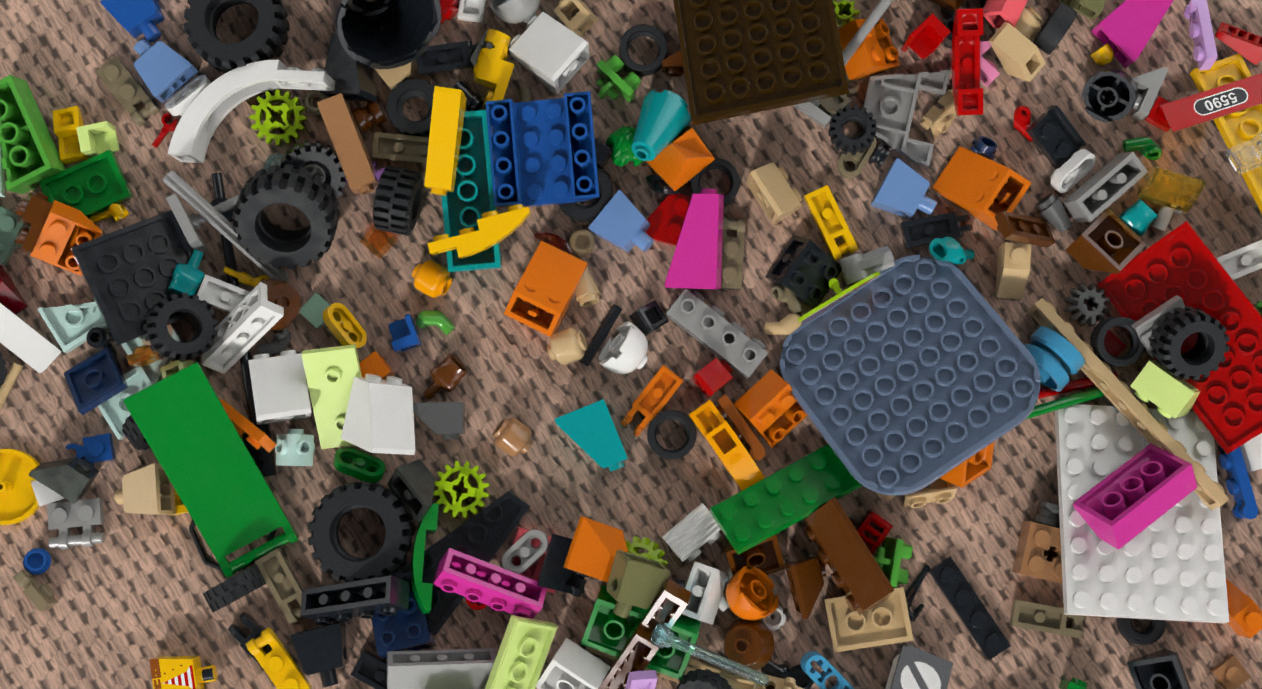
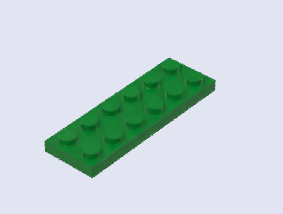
M827 444L711 507L710 513L739 555L811 515L834 497L838 500L863 485L850 474L830 445Z

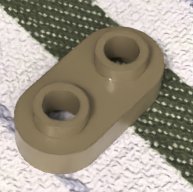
M863 130L857 131L851 139L860 137ZM874 138L869 149L866 148L861 154L860 152H856V155H851V152H847V155L841 154L836 165L837 172L841 177L853 179L861 173L876 148V138ZM845 163H852L854 169L847 170L845 168Z

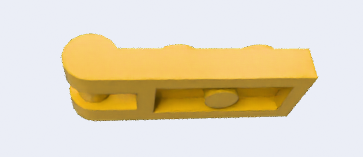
M826 185L804 195L803 198L832 259L837 261L848 252L852 254L858 251L857 244L829 186ZM842 236L844 243L837 246L834 239Z
M267 627L261 632L260 637L257 639L252 638L246 643L249 652L255 656L277 689L312 688V685L271 628ZM267 644L273 649L268 654L262 649Z

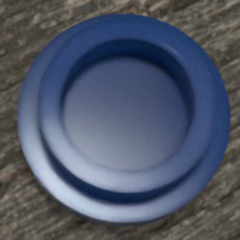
M35 548L26 553L23 559V566L27 572L40 575L50 568L52 559L46 550Z

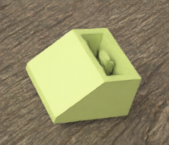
M1156 360L1148 361L1130 386L1136 390L1134 394L1146 403L1150 400L1158 406L1156 410L1169 419L1171 417L1176 419L1186 416L1200 393L1198 389L1181 377L1171 373Z

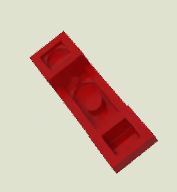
M983 8L956 9L951 67L956 116L983 115V88H980V35H983Z

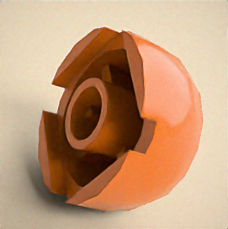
M745 566L737 571L727 583L725 591L727 603L732 612L743 620L757 621L766 618L778 608L779 602L778 595L774 597L772 588L775 587L772 580L759 568L753 567L748 569Z

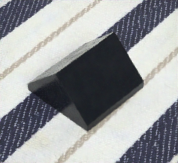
M1161 649L1127 662L1136 689H1191L1177 652Z

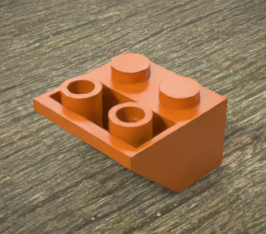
M854 19L838 29L842 52L866 19ZM884 19L878 20L845 65L849 80L864 79L901 65L898 59V51L892 43L889 35L890 30Z
M54 200L30 256L82 276L70 249L101 237L103 231L80 210Z
M772 369L733 404L742 417L771 448L807 416L795 400L791 392L793 390L791 386Z

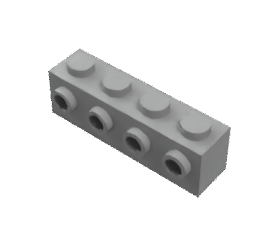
M685 289L666 312V316L720 359H724L739 374L748 379L768 354L764 350L766 346L754 337L751 340L743 334L746 330L735 321L729 323L723 318L725 314L714 305L710 308L703 302L705 298L696 290L692 289L690 292Z
M495 648L387 652V689H485L496 659Z

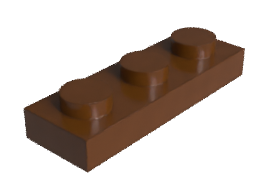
M1006 211L995 215L998 224L997 230L1003 239L1041 247H1049L1056 243L1046 220Z

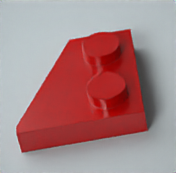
M679 193L668 195L646 219L651 225L645 233L654 241L677 246L692 197Z

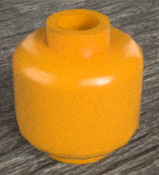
M433 260L417 264L412 273L414 287L432 298H437L440 295L444 296L448 292L453 280L450 277L448 268Z

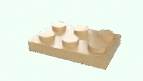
M904 587L893 588L894 592L887 600L862 615L850 609L845 600L847 596L824 599L834 653L914 641Z

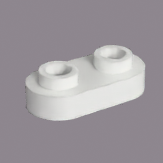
M206 75L194 78L168 99L165 108L172 116H182L197 95L212 82Z
M1086 149L1075 152L1066 163L1054 170L1050 178L1051 187L1059 193H1065L1070 190L1093 168L1096 161L1095 155Z

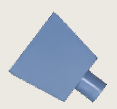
M142 39L134 46V50L141 57L133 65L152 95L161 103L167 101L198 72L189 61L162 41H157L151 46L146 39Z
M896 158L870 205L910 219L917 209L931 215L937 201L925 195L930 185L929 181L903 161Z
M620 190L617 191L588 227L596 236L625 252H629L634 245L643 252H646L654 242V239L645 233L651 224Z

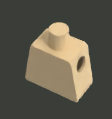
M150 464L123 476L122 489L115 491L114 499L117 504H123L125 513L176 514L174 487L160 464Z

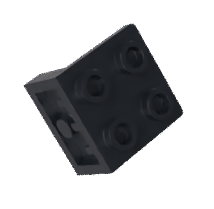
M793 235L765 277L772 283L786 287L810 308L814 309L820 304L830 289L829 281L833 278L836 279L842 268L812 240Z

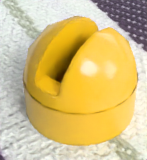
M1107 43L1090 56L1098 65H1107L1113 60L1114 52Z

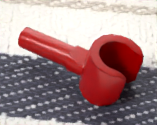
M165 113L161 118L164 126L152 143L156 148H158L169 132L175 131L179 123L176 118L172 124H167L172 117L170 113Z

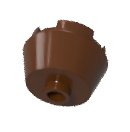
M271 278L261 281L267 285L268 301L284 307V316L270 330H281L288 327L299 313L301 306L299 294L283 280Z
M738 619L727 628L724 634V654L727 660L739 670L748 672L759 670L770 661L773 655V635L770 629L760 620L747 621Z

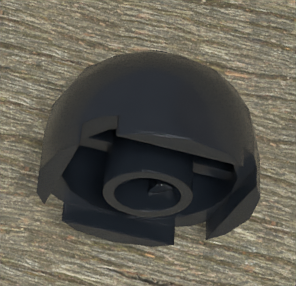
M1117 69L1102 70L1093 75L1086 82L1082 91V100L1084 99L1086 106L1085 110L1095 120L1102 122L1116 121L1125 117L1134 107L1137 99V86L1134 80L1126 72Z

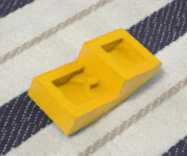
M73 106L52 111L54 133L59 140L61 162L65 165L88 160L89 157L80 150L76 128L84 126L80 108Z

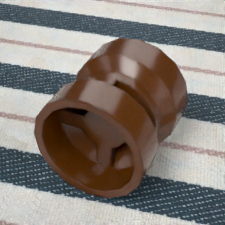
M367 102V105L363 108L357 107L352 110L364 133L370 131L373 125L382 124L387 121L377 102Z

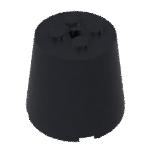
M328 0L342 47L352 59L374 69H392L414 61L428 49L426 46L432 37L437 35L440 27L441 7L439 0Z

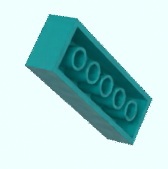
M486 110L465 112L454 192L447 191L446 196L441 195L445 234L449 235V238L458 236L459 230L474 227L475 231H478L477 220L482 218V214L497 210V207L494 206ZM500 242L487 250L462 259L458 257L457 249L446 252L448 272L450 273L503 268Z

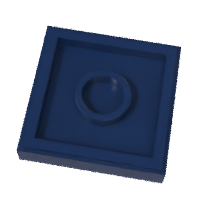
M109 346L64 372L77 410L82 415L128 388L116 355Z

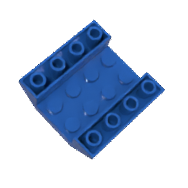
M590 91L566 93L564 98L517 103L512 99L486 102L495 207H510L517 204H523V207L576 203L600 197Z

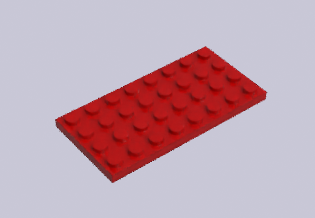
M1186 221L1133 258L1118 274H1110L1097 285L1100 289H1105L1104 294L1110 298V302L1122 317L1138 321L1178 295L1182 298V302L1186 307L1198 308L1220 321V324L1226 328L1225 334L1229 335L1230 341L1226 343L1229 346V352L1224 353L1226 357L1224 363L1220 361L1217 365L1220 368L1216 372L1211 370L1210 376L1206 378L1200 375L1199 380H1192L1189 377L1185 381L1200 391L1192 406L1193 411L1225 453L1229 454L1262 433V316L1189 222ZM1198 332L1189 335L1183 341L1181 354L1189 352L1195 346L1198 340Z

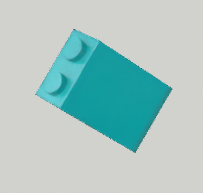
M604 399L554 419L555 423L603 469L609 468L610 472L625 466L623 461L628 460Z

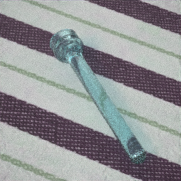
M658 624L652 633L651 644L661 649L671 646L761 685H767L769 682V677L761 672L674 636V632H671V629L667 626Z

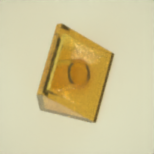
M1156 166L1146 168L1148 173L1138 180V198L1188 213L1204 189L1207 181Z

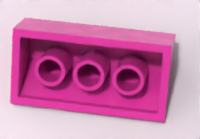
M1150 443L1076 500L1073 506L1100 539L1119 550L1198 487L1191 463Z

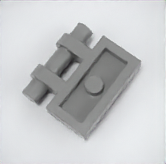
M102 498L78 500L75 504L70 501L47 504L48 529H59L58 537L49 538L50 548L59 547L61 550L77 545L92 547L95 543H103L105 541L103 532L94 533V525L104 524ZM83 526V533L81 535H71L70 528Z

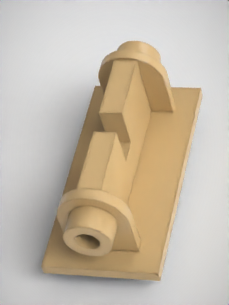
M951 88L938 100V105L943 107V109L940 110L933 106L922 117L920 125L925 130L931 128L934 139L940 133H945L949 129L951 122L956 118L953 89Z
M939 478L927 488L906 494L903 500V507L920 508L926 505V503L935 501L938 504L947 503L955 497L957 486Z

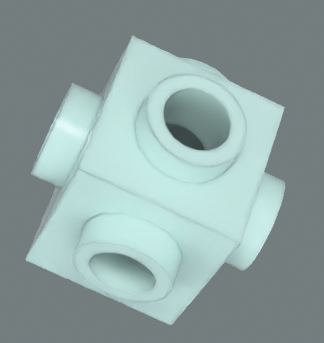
M288 429L287 434H277V441L275 443L276 466H313V454L315 452L314 435L304 434V429Z

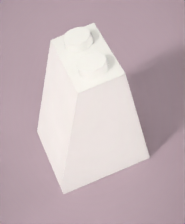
M542 12L538 17L535 15L531 18L526 26L528 29L522 35L518 34L510 43L511 48L509 51L512 58L557 95L590 58L589 43L545 12Z
M287 350L280 352V356L269 357V354H258L253 356L254 360H248L257 425L309 418L311 416L302 353L296 354V350Z
M366 374L365 378L354 377L341 439L371 453L414 455L415 432L412 387L403 384V379L394 376H387L386 380L373 374Z

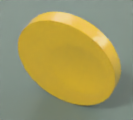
M0 449V525L23 522L39 509L30 482L35 479L30 477L29 473L40 464L28 453L16 449Z

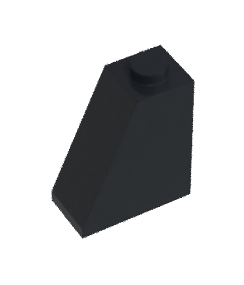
M332 33L324 70L336 81L334 91L320 90V93L328 97L342 93L347 101L376 102L377 96L372 68L352 59L342 47L337 33Z

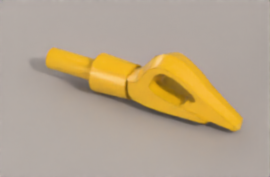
M226 266L223 270L224 273L237 278L238 282L254 288L262 280L271 279L267 275H260L254 278L244 271L240 273Z

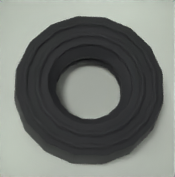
M1116 617L1117 628L1121 635L1129 642L1138 645L1153 644L1159 640L1165 632L1167 623L1166 620L1150 619L1151 622L1148 629L1137 631L1132 626V618Z

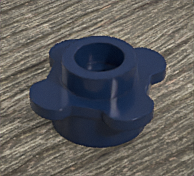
M980 136L978 140H973L972 143L974 145H972L971 149L974 153L990 160L995 158L994 154L996 153L997 144L992 139Z

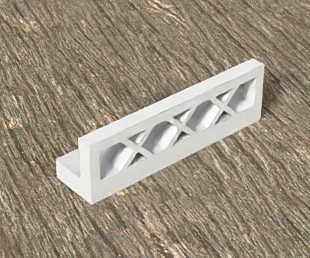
M260 282L214 328V330H218L217 336L212 339L215 342L211 347L207 348V352L202 354L201 365L225 374L284 316V307L268 301L266 284Z

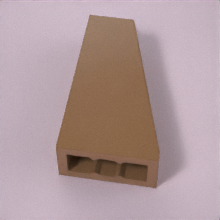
M342 93L317 102L350 189L355 194L359 193L360 195L374 191V187L378 185V179L358 123L352 113L350 103Z

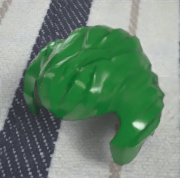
M623 126L608 136L606 146L612 147L611 159L615 165L622 167L627 165L628 162L633 161V166L637 167L643 162L634 155L631 149L636 128Z

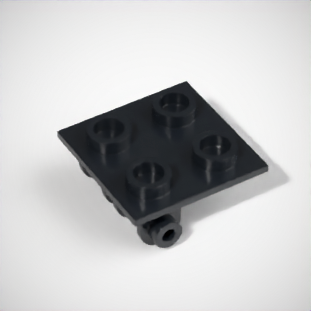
M552 534L537 585L580 597L581 593L585 592L584 588L587 580L584 578H589V576L563 567L573 539Z

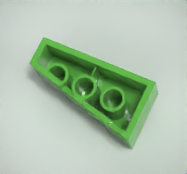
M12 75L1 79L0 144L3 158H1L2 167L6 170L8 180L5 181L7 191L24 194L39 187V181L64 171L66 168L60 160L58 150L27 81Z

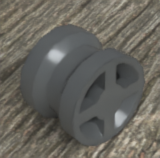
M1040 501L1038 505L1040 511L1039 514L1035 515L1034 521L1060 528L1059 505Z

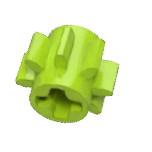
M833 0L837 25L840 28L854 20L852 17L859 15L860 11L854 10L855 0L851 2L841 0L838 3ZM844 10L847 12V15L844 14L841 16L838 14L839 12L842 13Z

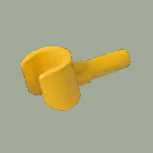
M111 204L108 210L92 216L90 219L95 223L113 216L115 221H120L128 216L129 213L124 205Z

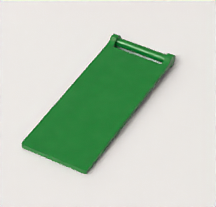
M195 362L124 399V404L227 578L234 575L235 571L286 543H294L299 540L295 529L290 524L199 363ZM281 526L285 533L231 562L225 557Z

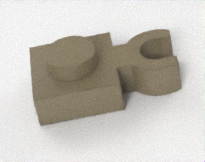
M856 85L853 89L849 88L850 94L821 99L818 108L830 117H833L834 114H837V110L840 108L843 110L846 105L850 104L851 100L848 97L855 96L860 86Z
M21 570L13 577L25 589L23 592L39 611L49 610L58 603L53 597L55 593L52 588L47 584L38 583L33 574L26 570Z

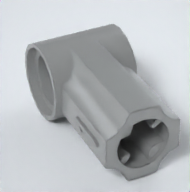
M888 246L862 255L857 253L839 261L848 285L855 284L856 281L859 282L877 271L880 272L895 266L894 257Z

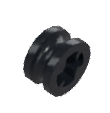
M882 143L868 162L870 164L875 163L878 169L881 168L892 151L890 148L885 149Z

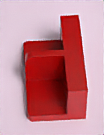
M932 13L910 34L901 50L905 53L911 48L921 59H925L942 45L951 31Z

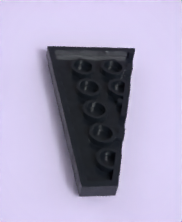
M508 491L454 531L424 551L422 583H433L439 561L449 548L489 563L530 506ZM410 561L391 574V576L409 582V592H412ZM433 585L431 611L426 614L429 632L436 636L465 596L454 592H445L440 587Z

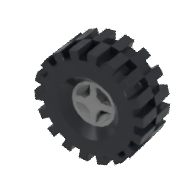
M304 140L302 145L298 142L294 144L292 150L289 148L285 152V157H282L279 168H284L285 164L293 165V169L300 170L301 167L310 171L308 174L312 176L317 174L322 178L321 183L323 185L327 183L331 187V195L340 197L342 188H345L346 176L336 151H333L332 146L329 144L324 146L318 140H316V143Z

